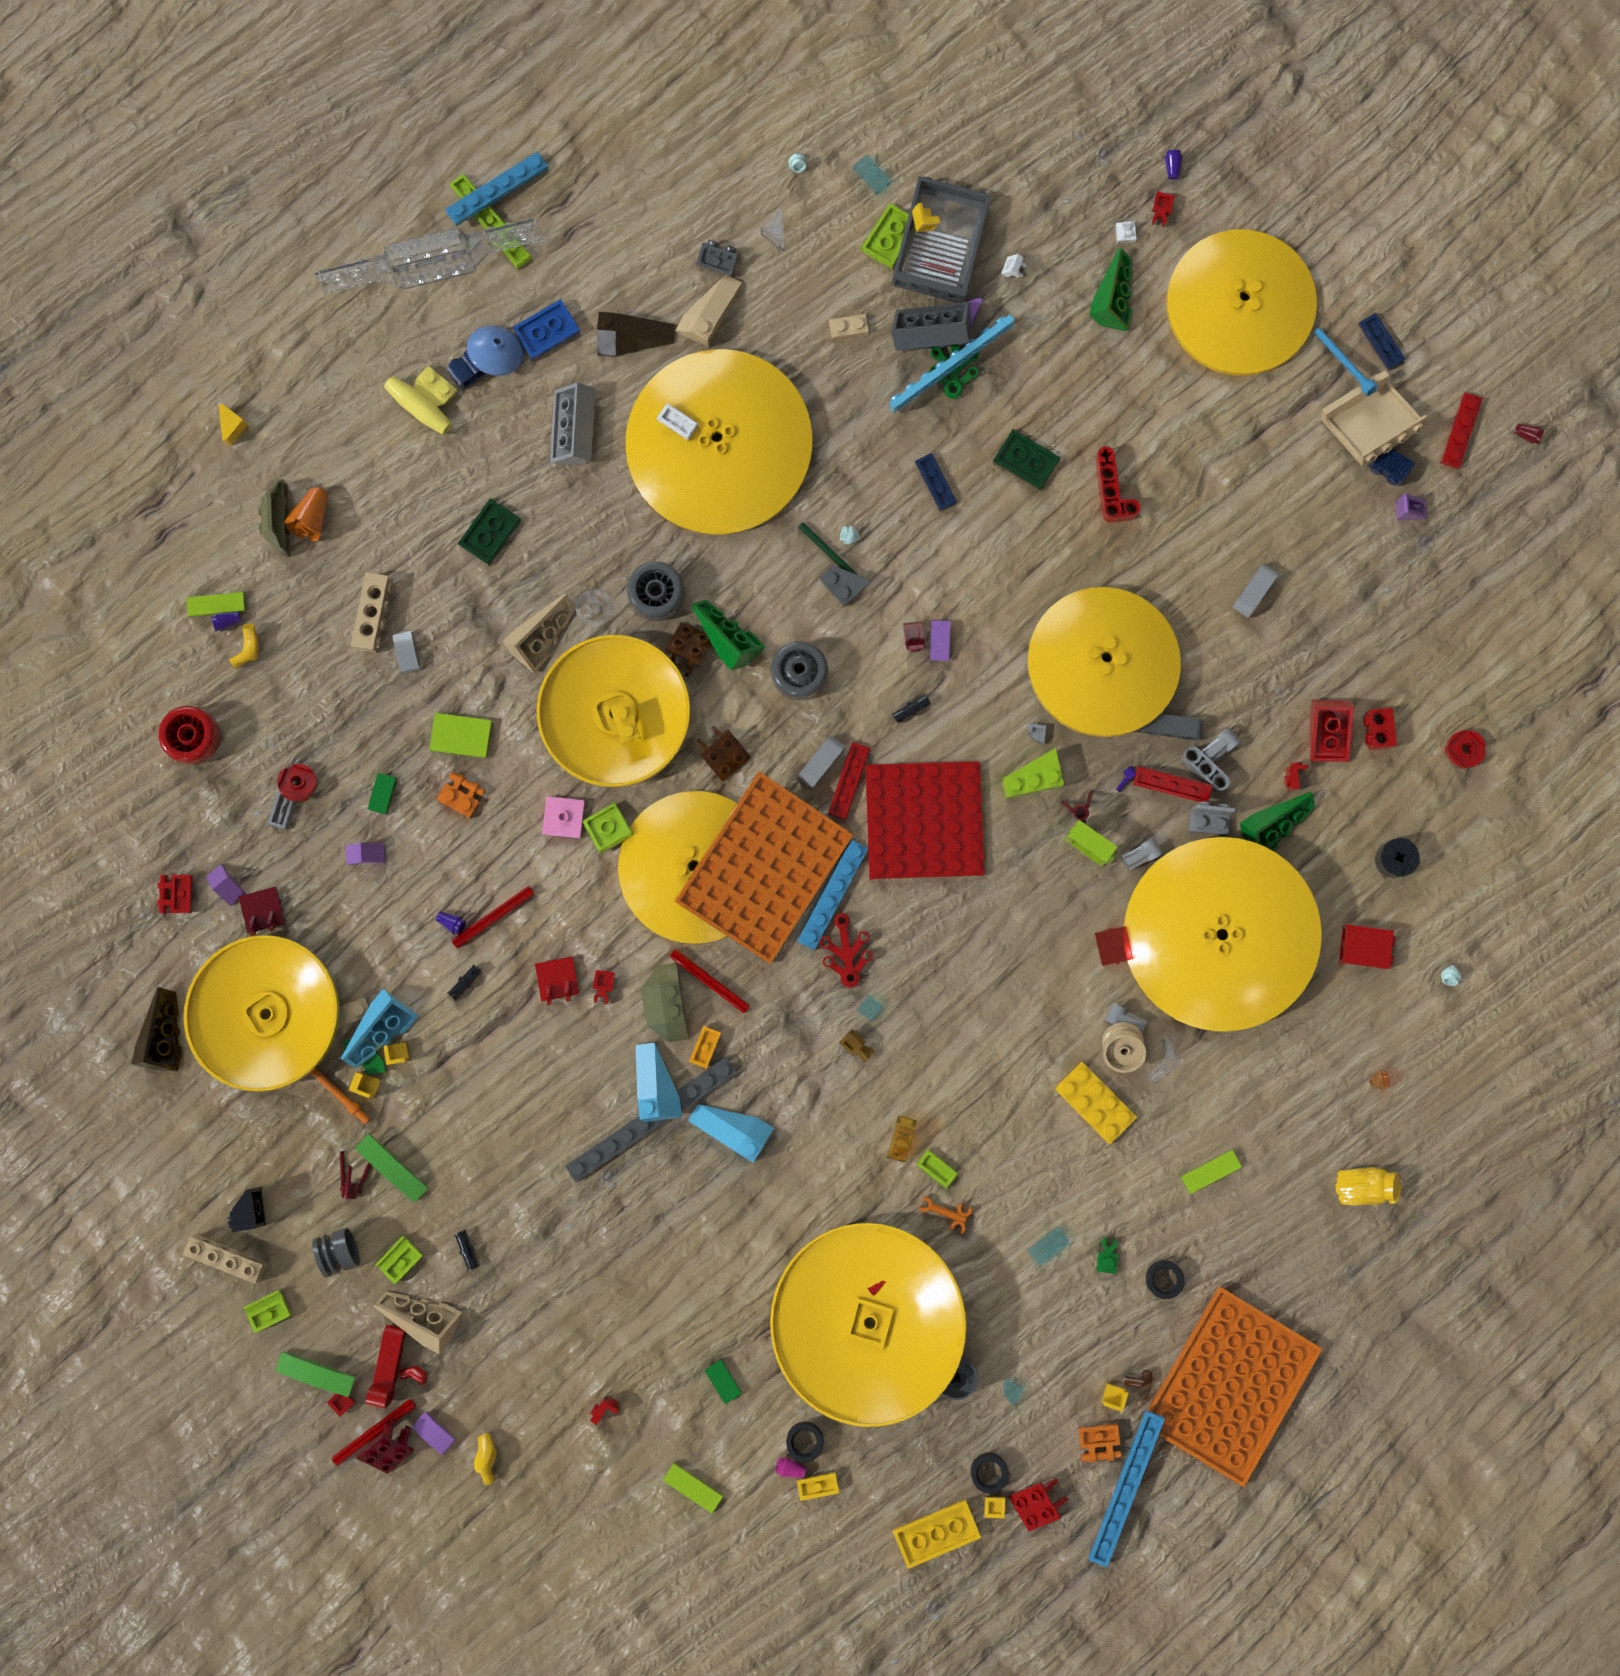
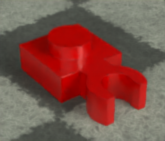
M1156 192L1152 212L1156 214L1153 216L1152 225H1155L1157 219H1161L1162 227L1165 226L1167 222L1166 215L1170 216L1175 195Z
M595 970L593 989L598 990V993L594 996V1003H598L600 996L605 998L604 1004L607 1005L609 1003L607 991L613 992L615 972Z

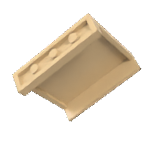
M1385 370L1370 379L1374 380L1379 386L1371 396L1367 397L1361 391L1362 388L1358 386L1322 409L1321 420L1361 466L1372 463L1379 455L1388 453L1395 445L1404 443L1415 433H1420L1426 425L1427 416L1420 417L1388 382L1389 374Z

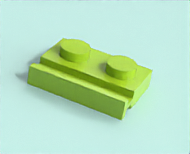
M402 1236L375 1265L396 1285L424 1255L405 1236Z
M281 1289L243 1307L254 1333L292 1315L281 1293Z

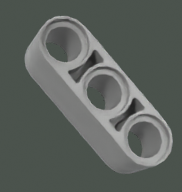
M1263 563L1232 608L1248 618L1279 573Z
M831 735L803 768L797 779L812 790L840 757L846 746Z
M1189 747L1183 752L1181 759L1184 765L1202 782L1212 784L1213 792L1219 793L1228 788L1230 784L1229 777L1200 749ZM1188 752H1192L1195 754V761H1190L1188 759ZM1202 765H1206L1209 768V774H1204L1201 771ZM1217 778L1223 781L1224 785L1222 788L1216 786L1215 780Z

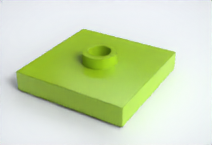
M616 802L582 821L600 854L634 835Z

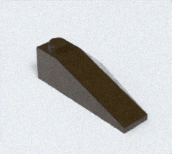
M161 987L156 988L135 1045L132 1065L147 1069L178 1071L182 1051L178 1040L180 1029L177 1028L178 1007L175 991Z

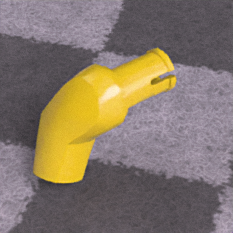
M245 624L242 627L244 637L243 651L229 659L235 669H238V667L249 660L255 661L258 657L259 643L254 624Z
M485 1433L478 1437L479 1449L474 1459V1468L477 1473H480L484 1485H491L495 1482V1476L491 1468L495 1462L497 1450L491 1434Z

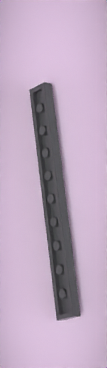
M725 1057L677 1090L681 1100V1110H684L738 1073L728 1057ZM638 1116L565 1167L574 1181L577 1182L669 1119L643 1122Z

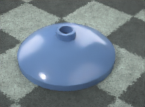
M493 325L480 327L468 339L467 353L469 359L479 370L487 374L496 376L510 374L522 362L523 347L520 340L511 331L503 327Z

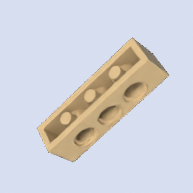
M365 573L351 646L355 650L377 653L378 648H381V632L386 626L385 612L389 610V593L391 594L393 591V582L388 576ZM377 591H381L380 597L374 599V593ZM377 609V614L374 617H370V611ZM372 627L373 633L367 636L366 630Z
M198 1234L189 1237L183 1252V1256L254 1284L262 1281L269 1264L266 1261Z

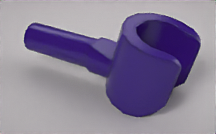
M1131 766L1123 771L1126 778L1116 788L1117 791L1120 792L1125 784L1135 776V770Z

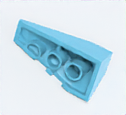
M382 989L367 1009L341 1059L355 1068L359 1067L374 1056L376 1051L383 1045L390 1044L391 1039L398 1034L402 1035L418 1018V1015L397 997Z
M656 1044L636 1045L639 1119L643 1122L682 1117L680 1096L676 1091Z
M701 1104L697 1105L688 1120L751 1162L755 1161L774 1129L759 1118Z

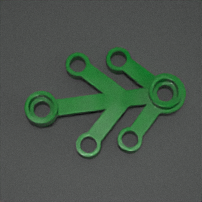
M958 344L951 345V354L959 349ZM939 347L931 349L930 356L932 359L939 362L943 360L946 362L948 360L942 354ZM938 351L939 355L935 356L933 352ZM979 352L976 353V357H971L950 373V380L946 376L940 380L945 386L944 393L949 399L959 398L963 392L962 387L971 379L977 378L978 369L976 367H970L967 373L959 380L958 373L971 361H976L979 357ZM933 365V366L930 368V373L932 372L933 369H936V368H935L936 365ZM975 371L976 374L972 376L969 372ZM955 388L957 391L952 393L950 389Z

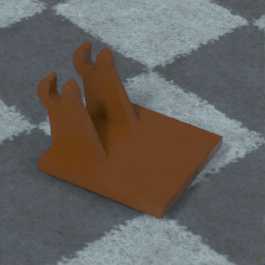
M681 622L665 650L672 653L670 660L675 663L678 654L690 659L684 675L689 677L694 663L698 665L702 663L712 643L706 633Z
M713 726L711 729L719 738L709 747L699 738L697 742L704 749L699 754L723 782L747 762L751 756L729 729L722 734Z

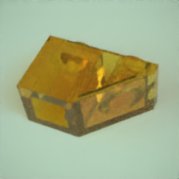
M898 1115L887 1158L906 1162L917 1120Z

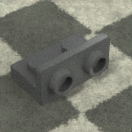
M713 240L703 242L696 265L733 276L737 258L740 257V253L736 252L737 249L727 245L725 248L718 246L719 243Z

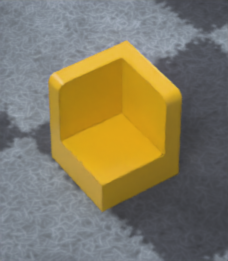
M918 203L912 210L916 232L934 231L940 224L939 216H932L931 209L923 208L922 203Z
M407 1042L384 1046L386 1065L410 1061Z
M355 1072L349 1091L370 1099L375 1098L381 1080L362 1072Z
M1106 1383L1101 1403L1106 1407L1123 1412L1129 1392L1124 1388Z

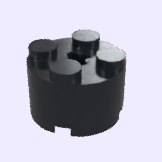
M1395 838L1381 844L1375 856V865L1378 871L1390 878L1407 876L1413 873L1420 864L1417 847L1406 838Z

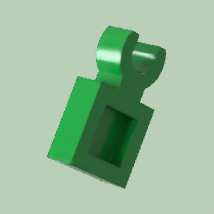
M1102 1238L1101 1244L1104 1252L1098 1251L1096 1271L1117 1274L1119 1254L1113 1253V1250L1117 1247V1240L1113 1239V1244L1107 1246L1106 1238Z

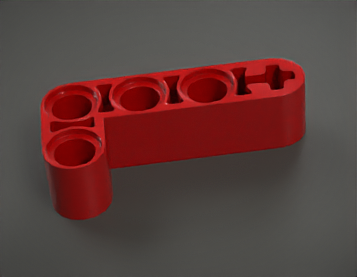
M1109 446L1101 447L1095 457L1103 519L1111 523L1134 520L1141 509L1140 503L1135 499L1121 500L1114 450ZM1102 454H1105V457H1108L1106 465H1104L1105 458L1102 457ZM1104 472L1110 473L1111 476H1112V478H1110V479L1105 478V477L1103 476V473H1104ZM1105 491H1112L1114 493V496H1107ZM1126 507H1133L1135 513H1129ZM1112 508L1117 514L1110 515L1107 510Z
M386 1324L384 1328L373 1385L368 1389L366 1405L386 1409L392 1402L406 1332L400 1327Z

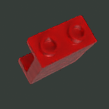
M1348 924L1343 925L1339 964L1381 968L1383 970L1390 969L1394 961V956L1391 954L1392 947L1395 946L1396 936L1393 935L1394 931Z

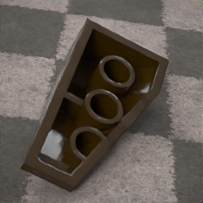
M599 312L597 355L618 357L625 353H635L646 348L673 344L675 324L620 313Z

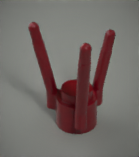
M1089 791L1085 804L1080 803L1075 805V807L1070 806L1065 801H1061V804L1072 812L1077 820L1085 824L1089 816L1088 808L1090 807L1093 791Z
M340 1151L341 1198L357 1199V1194L362 1193V1187L371 1164L368 1162L358 1186L357 1182L351 1181V1165L348 1166L347 1181H345L343 1151Z

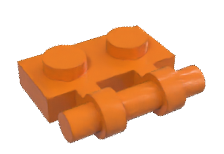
M451 772L449 779L455 781L453 786L445 783L436 800L471 819L480 803L474 799L475 795L483 796L486 790L481 788L480 784L472 783L465 779L464 775ZM461 785L469 789L468 794L459 791Z
M1117 1423L1078 1427L1080 1448H1088V1453L1081 1454L1082 1462L1096 1463L1097 1460L1114 1461V1459L1121 1458L1120 1450L1113 1451V1446L1120 1445ZM1106 1447V1451L1095 1452V1448Z

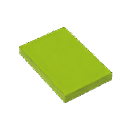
M889 203L862 245L861 252L893 269L897 263L909 214ZM915 223L912 230L910 241L916 232Z
M435 713L429 750L487 758L492 720Z

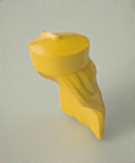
M1369 1167L1339 1170L1337 1173L1339 1177L1335 1187L1342 1205H1379L1386 1201H1389L1390 1204H1396L1399 1200L1402 1189L1399 1172H1387L1383 1169Z

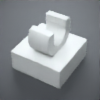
M1135 222L1116 223L1117 244L1136 242Z
M1019 254L1007 257L1001 274L1006 277H1023L1019 269L1026 268V264L1022 262L1024 257Z

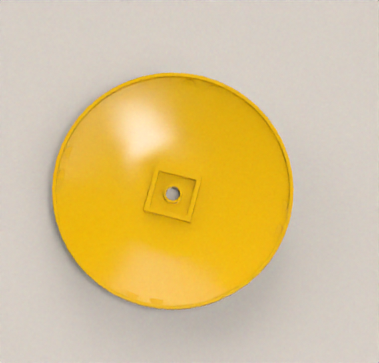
M712 349L689 354L677 359L659 371L647 383L635 401L626 430L627 462L634 483L643 498L658 514L671 523L689 531L709 535H728L750 530L765 523L782 511L796 495L805 479L813 447L810 417L801 395L792 382L769 362L749 353L727 349ZM667 403L699 424L689 441L657 421L656 418ZM714 434H722V440L714 442L712 440Z
M1205 838L1184 844L1168 852L1156 861L1140 879L1130 898L1125 915V952L1132 974L1140 988L1158 1008L1169 1016L1189 1026L1204 1030H1243L1260 1025L1278 1016L1294 1003L1305 990L1316 969L1321 949L1322 929L1320 915L1313 894L1305 880L1288 861L1277 853L1257 843L1238 838ZM1220 929L1227 930V939L1219 940L1216 935L1217 931Z
M874 1223L852 1224L830 1230L818 1236L803 1247L790 1261L778 1282L773 1297L770 1317L771 1339L777 1362L786 1380L794 1391L816 1411L833 1420L853 1426L879 1427L891 1425L915 1416L926 1409L943 1393L953 1379L959 1367L966 1341L967 1326L964 1302L952 1272L929 1245L916 1236L892 1226ZM880 1281H886L874 1296L867 1289L876 1283L878 1284ZM868 1317H872L876 1322L875 1327L872 1329L868 1328L865 1324Z

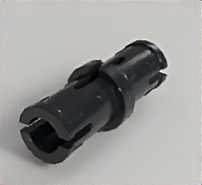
M926 694L912 702H907L906 706L892 714L899 724L908 717L917 715V712L931 705Z
M473 964L463 977L460 976L458 978L459 981L447 994L452 996L457 991L452 997L457 1001L467 988H471V984L482 974V971L478 969L473 974L478 968Z
M466 1230L454 1234L460 1249L459 1254L464 1259L467 1271L479 1267L473 1252L474 1246H471Z

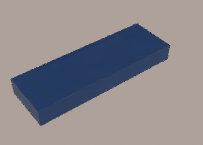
M1376 313L1359 322L1358 325L1388 371L1406 360Z
M930 453L915 460V464L939 512L957 504L933 454Z

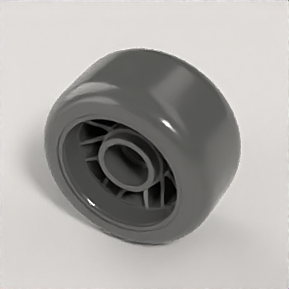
M652 561L640 565L633 571L628 580L627 595L632 608L641 617L651 621H662L674 616L680 610L685 598V587L680 574L675 568L664 562ZM655 589L662 591L659 596H652V592Z
M795 641L784 645L777 651L771 663L773 684L783 696L792 700L802 701L816 696L824 688L828 678V664L824 654L815 645L804 641ZM798 665L805 668V671L801 674L794 671V668Z

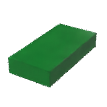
M377 773L367 810L387 815L397 781L396 777Z
M722 1359L704 1370L724 1404L742 1394Z

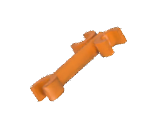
M928 1197L922 1198L928 1202V1206L926 1208L919 1206L921 1211L927 1212L930 1210L955 1221L951 1223L950 1229L953 1230L956 1224H960V1233L963 1234L965 1232L964 1224L967 1216L972 1213L971 1207L968 1208L966 1213H963L961 1211L963 1204L960 1203L957 1206V1213L932 1203Z

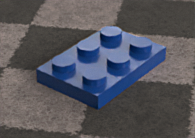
M561 299L513 326L515 333L532 360L580 333L578 326Z

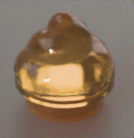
M1377 1071L1372 1076V1079L1369 1080V1083L1377 1089L1385 1090L1386 1087H1390L1388 1072Z

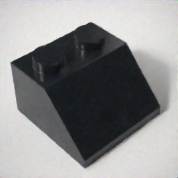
M261 1187L247 1189L230 1211L228 1226L232 1229V1233L266 1226Z

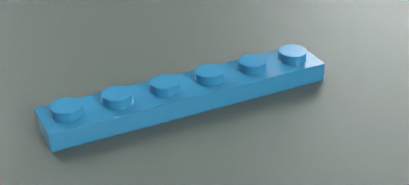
M535 152L447 207L445 212L457 227L548 170V165L540 154Z
M853 840L850 841L797 942L815 950L868 848Z

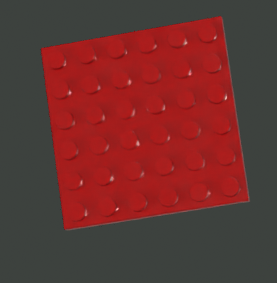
M980 761L865 765L869 880L985 875Z

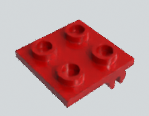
M573 956L535 963L541 1002L547 1001V1005H552L553 999L566 997V1002L571 1001V996L580 995Z
M1056 1478L1052 1481L1049 1480L1044 1485L1042 1482H1039L1008 1496L1029 1532L1061 1519L1058 1509L1068 1501L1067 1496L1060 1497L1052 1503L1047 1495V1492L1058 1483Z

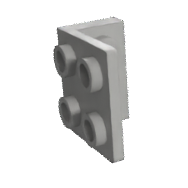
M1200 802L1190 809L1188 832L1227 836L1229 817L1235 813L1236 808H1231L1229 804L1211 806L1209 802Z

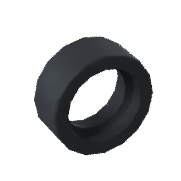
M1160 1260L1148 1268L1146 1285L1156 1297L1172 1299L1182 1292L1185 1278L1182 1270L1176 1264L1167 1260ZM1168 1268L1175 1273L1177 1282L1172 1290L1161 1291L1155 1286L1154 1275L1159 1269Z
M803 1421L791 1427L786 1439L787 1451L791 1457L797 1461L809 1462L816 1459L822 1452L824 1439L818 1426L811 1422ZM801 1430H809L816 1437V1447L810 1453H800L794 1447V1436Z
M988 1452L980 1454L971 1465L970 1474L973 1484L978 1490L993 1494L1005 1487L1009 1472L1005 1461L997 1454ZM987 1461L995 1462L1001 1469L999 1481L992 1485L982 1483L978 1477L980 1465Z

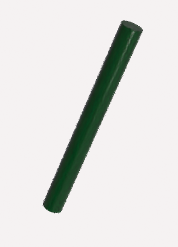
M804 522L800 524L798 528L841 569L857 575Z

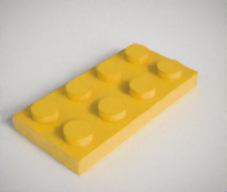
M1082 1061L1054 1088L1109 1145L1137 1118Z
M966 1499L892 1529L908 1569L981 1538Z

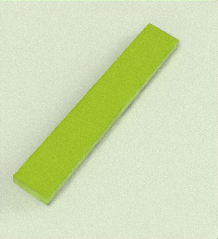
M464 173L449 184L460 199L476 190ZM491 206L474 215L517 270L532 259L531 255Z

